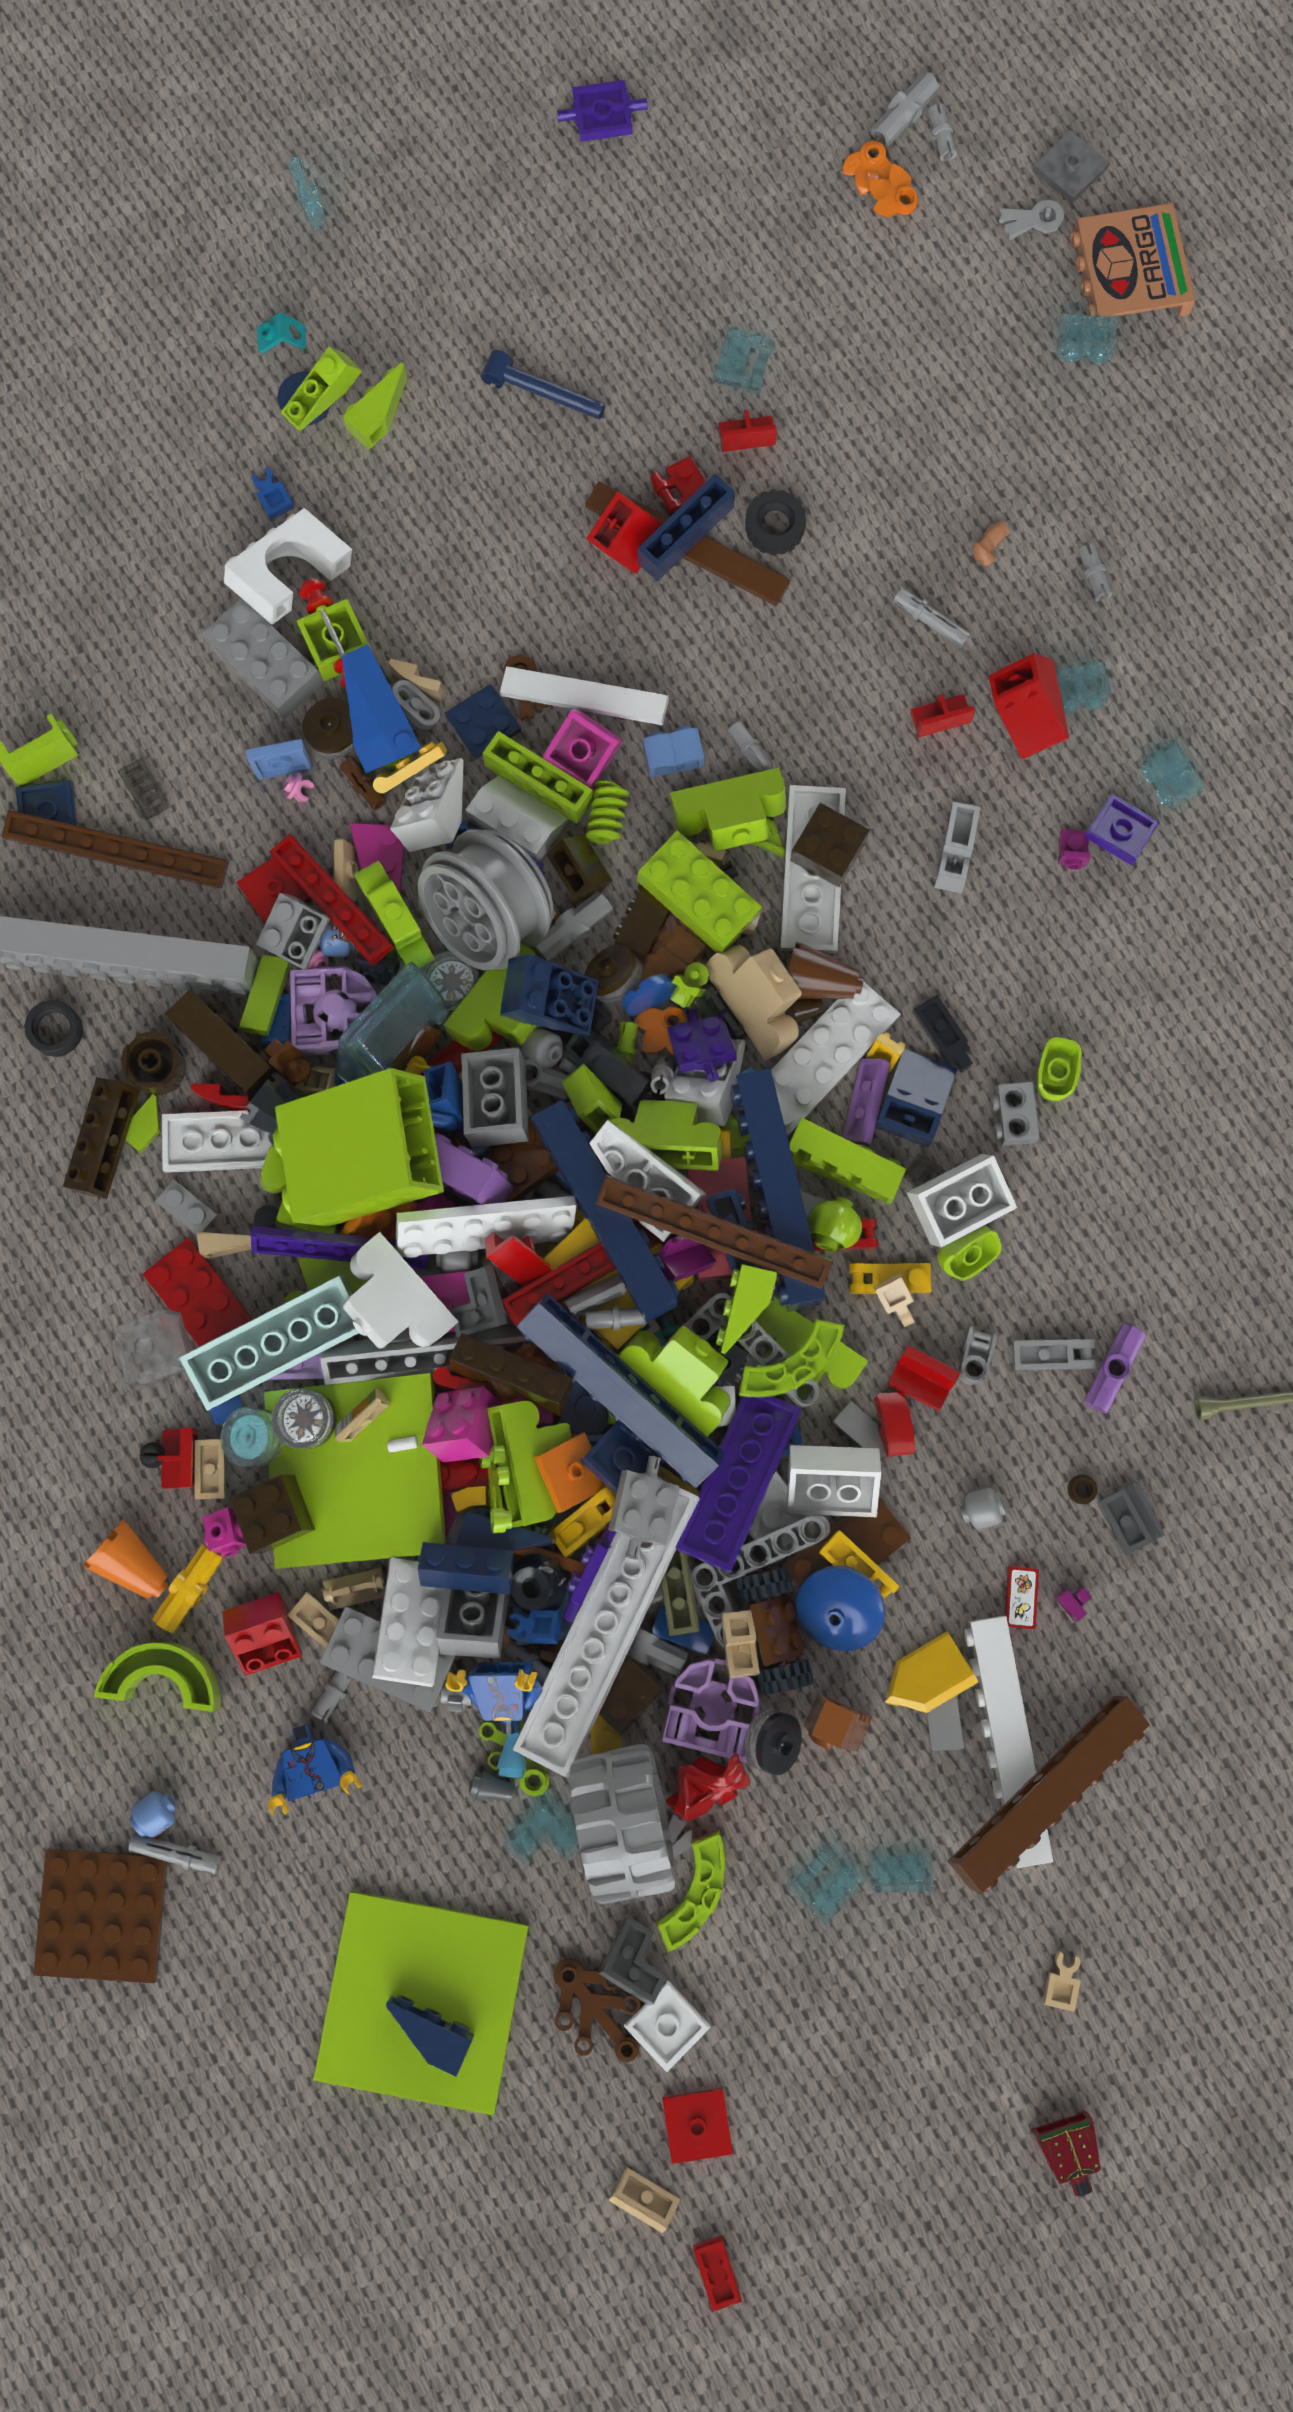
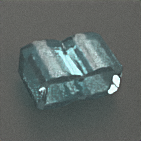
M1176 741L1145 757L1142 764V773L1148 782L1153 781L1157 787V797L1163 805H1167L1173 810L1201 795L1204 789L1203 782L1195 769L1190 765L1184 751Z

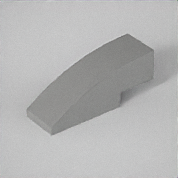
M953 801L934 888L962 894L967 879L981 807Z

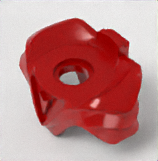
M735 1754L730 1758L727 1767L723 1766L721 1762L715 1763L701 1756L694 1760L692 1765H684L679 1769L678 1795L673 1794L666 1799V1803L673 1809L674 1813L680 1815L681 1820L690 1821L705 1815L717 1801L720 1805H724L737 1797V1789L750 1786V1777L745 1772V1767L739 1759V1754Z

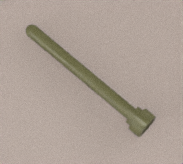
M1293 1391L1222 1400L1210 1398L1208 1395L1198 1396L1194 1398L1196 1417L1198 1420L1212 1419L1213 1415H1217L1221 1411L1293 1403Z

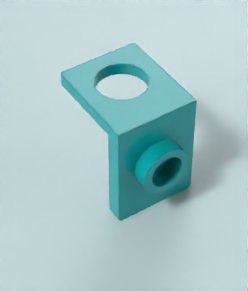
M281 312L257 327L258 352L265 353L282 341L299 349H306L305 324ZM290 325L298 331L299 340L291 335Z

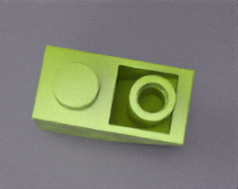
M584 1064L562 1081L577 1115L595 1134L599 1132L607 1120L620 1118L623 1103Z

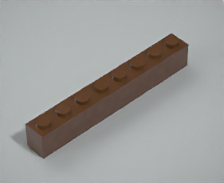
M1113 1696L948 1860V1863L970 1890L983 1893L993 1889L999 1881L997 1878L1005 1870L1008 1871L1015 1867L1020 1861L1019 1856L1026 1849L1036 1846L1041 1840L1040 1835L1047 1828L1058 1824L1062 1819L1061 1814L1068 1807H1072L1080 1802L1083 1798L1082 1793L1089 1786L1097 1784L1103 1778V1772L1109 1766L1117 1764L1124 1757L1123 1752L1130 1745L1138 1743L1144 1737L1143 1732L1150 1724L1128 1696Z

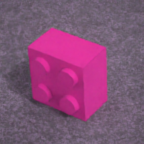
M574 709L568 714L542 758L592 789L595 787V783L600 780L624 740L579 709Z
M484 1386L438 1393L421 1445L442 1462L489 1457L493 1445V1437L487 1408L504 1404Z

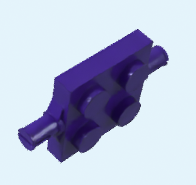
M625 80L572 87L573 108L557 110L558 122L575 121L579 131L580 142L633 134L632 112L648 110L647 98L631 100L626 91Z
M691 1008V1016L688 1009L685 1012L687 1023L667 1027L668 1037L680 1073L704 1070L709 1082H713L712 1076L714 1081L719 1078L716 1067L724 1063L737 1061L736 1051L723 1015L699 1020L697 1011Z
M608 1523L600 1540H596L594 1545L588 1543L580 1559L581 1563L584 1564L580 1573L574 1571L568 1582L567 1590L570 1591L569 1602L563 1615H561L567 1621L573 1622L579 1607L583 1605L582 1602L608 1552V1548L611 1549L612 1547L611 1543L617 1532L608 1530Z

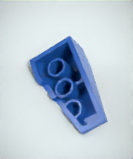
M368 644L343 655L342 663L353 733V747L365 772L368 773L421 749L400 704Z

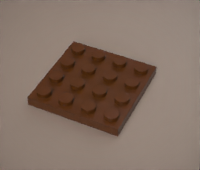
M46 1849L33 1976L139 1983L157 1982L168 1862L141 1854Z

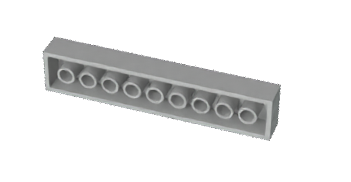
M0 916V963H4L6 967L16 970H23V966L34 967L33 970L41 973H51V969L61 970L62 974L72 977H78L79 973H85L97 980H106L107 976L117 977L118 981L133 984L135 980L145 981L146 985L153 987H162V984L165 983L173 984V987L179 990L188 991L190 987L201 988L202 992L209 994H218V990L229 991V995L235 997H246V994H250L260 963L248 946Z

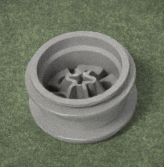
M468 830L462 833L455 840L452 853L437 852L425 861L422 873L418 879L419 901L431 928L441 942L456 957L474 968L481 970L505 969L508 967L509 959L518 957L520 943L527 947L536 946L546 938L553 919V901L547 882L538 866L525 850L502 833L493 830Z

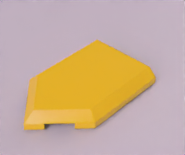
M946 1631L896 1661L885 1703L928 1713L979 1682L950 1634Z

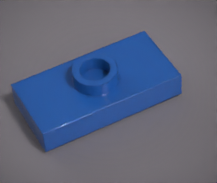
M291 994L281 995L269 1036L262 1035L261 1045L263 1049L276 1038L282 1044L287 1040L292 1043Z

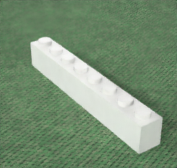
M997 1616L968 1621V1628L964 1629V1637L967 1647L972 1646L974 1658L969 1659V1663L974 1675L978 1677L980 1689H975L978 1707H983L985 1719L981 1720V1727L984 1738L989 1737L991 1750H987V1759L990 1769L995 1768L997 1780L992 1781L995 1798L1001 1799L1003 1806L1036 1774V1768L1007 1617ZM1047 1829L1040 1835L1041 1840L1036 1846L1026 1849L1019 1856L1020 1861L1015 1866L1016 1868L1053 1862Z

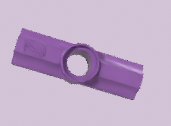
M1125 1323L1121 1325L1105 1359L1100 1363L1099 1371L1083 1401L1097 1411L1108 1413L1124 1379L1130 1374L1131 1365L1146 1334ZM1110 1361H1116L1121 1366L1119 1376L1110 1373L1108 1368Z

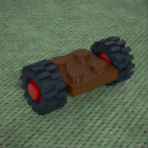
M788 1567L773 1570L767 1569L736 1578L740 1602L763 1598L761 1599L762 1602L750 1605L763 1666L775 1663L776 1665L759 1670L760 1673L757 1675L761 1695L791 1691L814 1684L809 1659L788 1662V1659L804 1654L802 1648L803 1639L798 1631L795 1618L796 1609L792 1603L791 1596L788 1595L775 1599L773 1595L793 1591Z

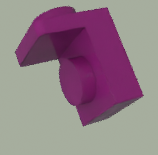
M1061 829L1058 864L1065 865V868L1071 870L1081 869L1082 866L1086 867L1091 853H1088L1089 840L1084 837L1087 831Z

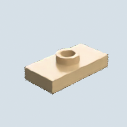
M344 839L335 840L334 882L353 902H356V880L353 875L358 872L356 848Z

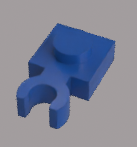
M265 468L267 478L264 481L258 480L255 474L252 475V480L255 487L260 490L256 493L269 519L273 520L294 509V505L281 481L274 484L271 470Z
M531 1610L529 1618H524L519 1613L511 1614V1621L513 1623H520V1625L514 1630L507 1629V1634L513 1639H521L526 1636V1640L529 1643L558 1644L562 1614L560 1611Z

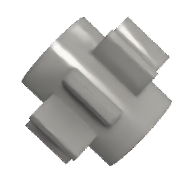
M446 1680L444 1681L441 1689V1703L449 1704L448 1711L463 1712L465 1705L472 1706L473 1702L465 1693L447 1689L445 1686Z

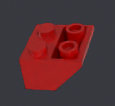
M617 491L586 539L609 557L637 574L641 569V566L638 564L637 549L663 523L626 495Z
M279 1592L222 1611L224 1637L245 1676L302 1657L292 1621L287 1616L289 1611Z

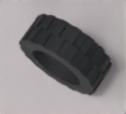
M776 489L769 492L764 491L758 497L756 496L747 508L745 532H747V538L752 542V546L758 548L760 552L770 553V555L786 554L789 550L795 549V546L799 545L802 536H804L806 525L805 508L802 507L801 501L797 500L792 493H786L784 490L776 491ZM770 511L784 513L789 520L787 530L779 535H772L766 532L762 526V519L765 514Z

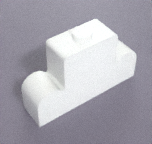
M380 1232L362 1246L352 1257L350 1262L352 1273L357 1278L366 1279L368 1282L343 1303V1309L354 1320L353 1325L356 1330L363 1336L367 1335L379 1349L384 1348L407 1327L410 1329V1338L416 1345L421 1347L430 1346L458 1323V1320Z

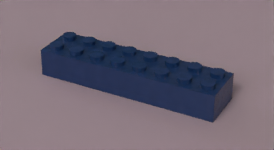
M771 1068L736 1075L735 1085H731L732 1092H730L733 1108H739L740 1111L737 1120L740 1137L746 1136L743 1149L747 1165L752 1164L753 1170H751L752 1175L750 1176L753 1192H759L760 1195L757 1204L760 1221L765 1220L767 1225L763 1234L815 1253ZM777 1273L781 1284L778 1285L779 1289H777L780 1306L786 1305L787 1312L822 1305L826 1298L824 1288L820 1289Z

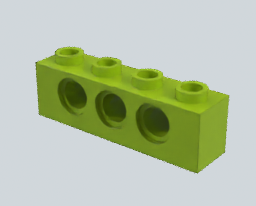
M499 731L483 752L484 766L576 824L579 823L592 804L593 792L591 788Z

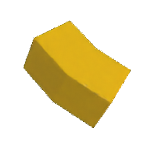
M486 1486L467 1487L451 1494L456 1511L461 1514L476 1508H491L489 1488Z

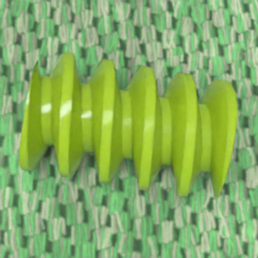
M597 781L595 783L597 789L593 793L595 799L591 804L593 810L589 814L591 821L587 825L589 831L586 833V838L590 842L606 845L612 843L613 840L621 839V834L615 832V830L623 829V824L616 820L625 818V813L618 809L627 808V802L620 800V798L629 797V792L622 789L616 783Z

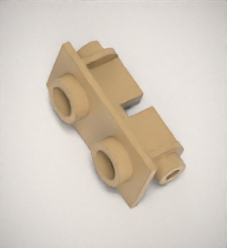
M382 1568L323 1581L325 1587L323 1596L325 1602H328L329 1611L384 1598L386 1586Z

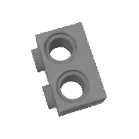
M1033 1082L998 1085L994 1090L995 1094H991L990 1097L992 1111H997L998 1122H994L995 1138L1000 1139L1001 1146L1036 1143L1040 1137ZM1014 1095L1017 1097L1019 1105L1016 1107L1008 1105L1005 1096ZM1009 1124H1019L1022 1128V1134L1015 1135L1011 1133Z

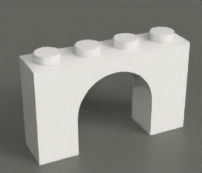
M303 508L298 513L291 514L277 528L270 529L262 539L249 544L241 554L231 557L225 564L224 583L273 625L292 610L293 592L268 570L267 565L271 561L283 556L299 557L309 562L326 578L332 581L350 567L352 549L308 510Z

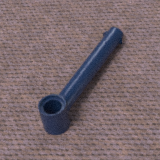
M493 350L480 375L486 384H495V388H502L504 382H507L598 420L602 418L605 410V403L585 397L580 393L513 367V359L500 350Z

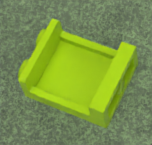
M52 713L47 715L53 727L52 730L17 750L10 752L0 740V762L19 787L31 783L79 756L74 746L78 745L75 737L68 730L62 719L57 721Z

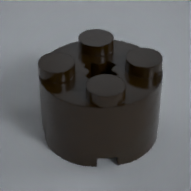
M145 1032L137 1035L123 1049L121 1056L122 1070L129 1081L139 1090L146 1094L157 1096L170 1093L179 1088L186 1073V1061L181 1050L169 1038L161 1033Z

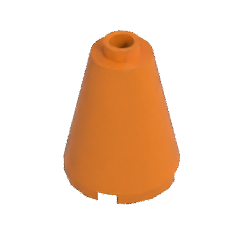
M124 1519L83 1564L87 1570L146 1599H149L152 1595L157 1599L168 1586L165 1582L168 1575Z

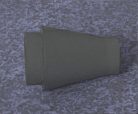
M485 1770L481 1772L474 1771L469 1795L475 1796V1800H505L511 1802L515 1783L503 1780Z

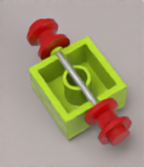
M313 578L305 581L299 590L300 597L303 600L309 601L306 610L310 615L296 621L322 680L325 682L341 674L344 676L342 656L367 645L368 642L348 599L333 604L332 598L323 594L326 590L324 581ZM343 677L340 683L346 689L345 678Z

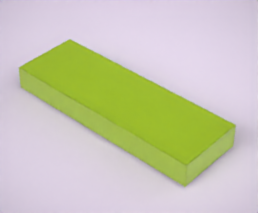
M262 955L239 1025L240 1031L269 1036L290 970V962L281 957Z

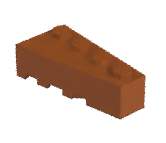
M818 1693L804 1727L809 1732L808 1736L814 1741L813 1743L831 1751L832 1746H836L840 1749L858 1751L872 1717Z

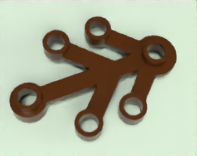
M566 1958L561 1960L554 1969V1981L561 1988L560 2008L555 2018L556 2027L561 2031H567L572 2027L574 2017L570 2011L574 1991L582 2001L579 2036L574 2044L576 2053L581 2056L591 2053L593 2048L591 2029L592 2018L594 2017L614 2042L617 2058L623 2062L635 2060L639 2054V2042L632 2035H624L604 2008L621 2009L628 2015H634L640 2009V2000L631 1994L618 1996L591 1993L584 1983L603 1984L608 1990H615L619 1986L608 1984L606 1978L598 1974L599 1971L583 1969L582 1965L575 1959ZM571 1970L574 1972L575 1977L572 1980H566L563 1977V1972ZM634 1999L637 2002V2007L632 2010L628 2009L625 2005L626 2001ZM561 2015H567L570 2018L568 2025L560 2024L559 2017ZM586 2040L590 2046L587 2050H581L578 2047V2042ZM625 2044L633 2048L632 2053L629 2055H625L621 2051L622 2046Z

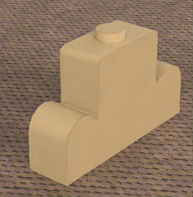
M735 945L723 952L716 953L705 964L709 970L710 981L719 990L721 997L740 1025L744 1027V1031L763 1059L767 1060L784 1052L799 1035L796 1021L791 1016L786 1015L785 1011L802 993L775 952L770 948L750 957L745 947Z

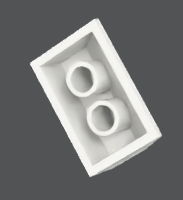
M499 775L481 787L466 809L469 822L482 830H493L504 834L539 862L569 820Z
M790 1445L787 1514L877 1517L881 1480L879 1448Z

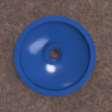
M844 1566L821 1568L805 1579L797 1594L796 1612L801 1626L814 1641L824 1647L837 1651L857 1650L870 1644L881 1631L885 1620L883 1597L877 1586L866 1575L855 1569ZM832 1615L839 1616L841 1620L833 1619Z

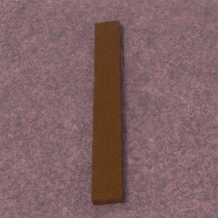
M598 481L587 499L585 507L602 515L617 493V490ZM627 496L661 523L669 519L666 515ZM706 536L682 557L776 607L790 585L789 579Z
M11 810L7 812L1 835L3 839L220 889H222L229 864L227 860Z
M608 1175L605 1176L595 1203L820 1289L823 1288L833 1262L832 1259Z

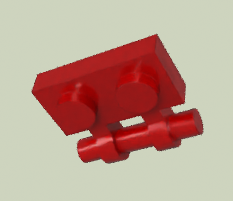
M690 455L666 468V473L669 477L667 480L662 479L659 472L650 476V480L654 485L653 490L658 497L661 496L666 504L665 510L669 516H672L706 483ZM676 488L681 498L675 499L670 491Z

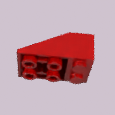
M1033 653L988 675L993 701L1021 759L1030 757L1069 739L1053 659Z

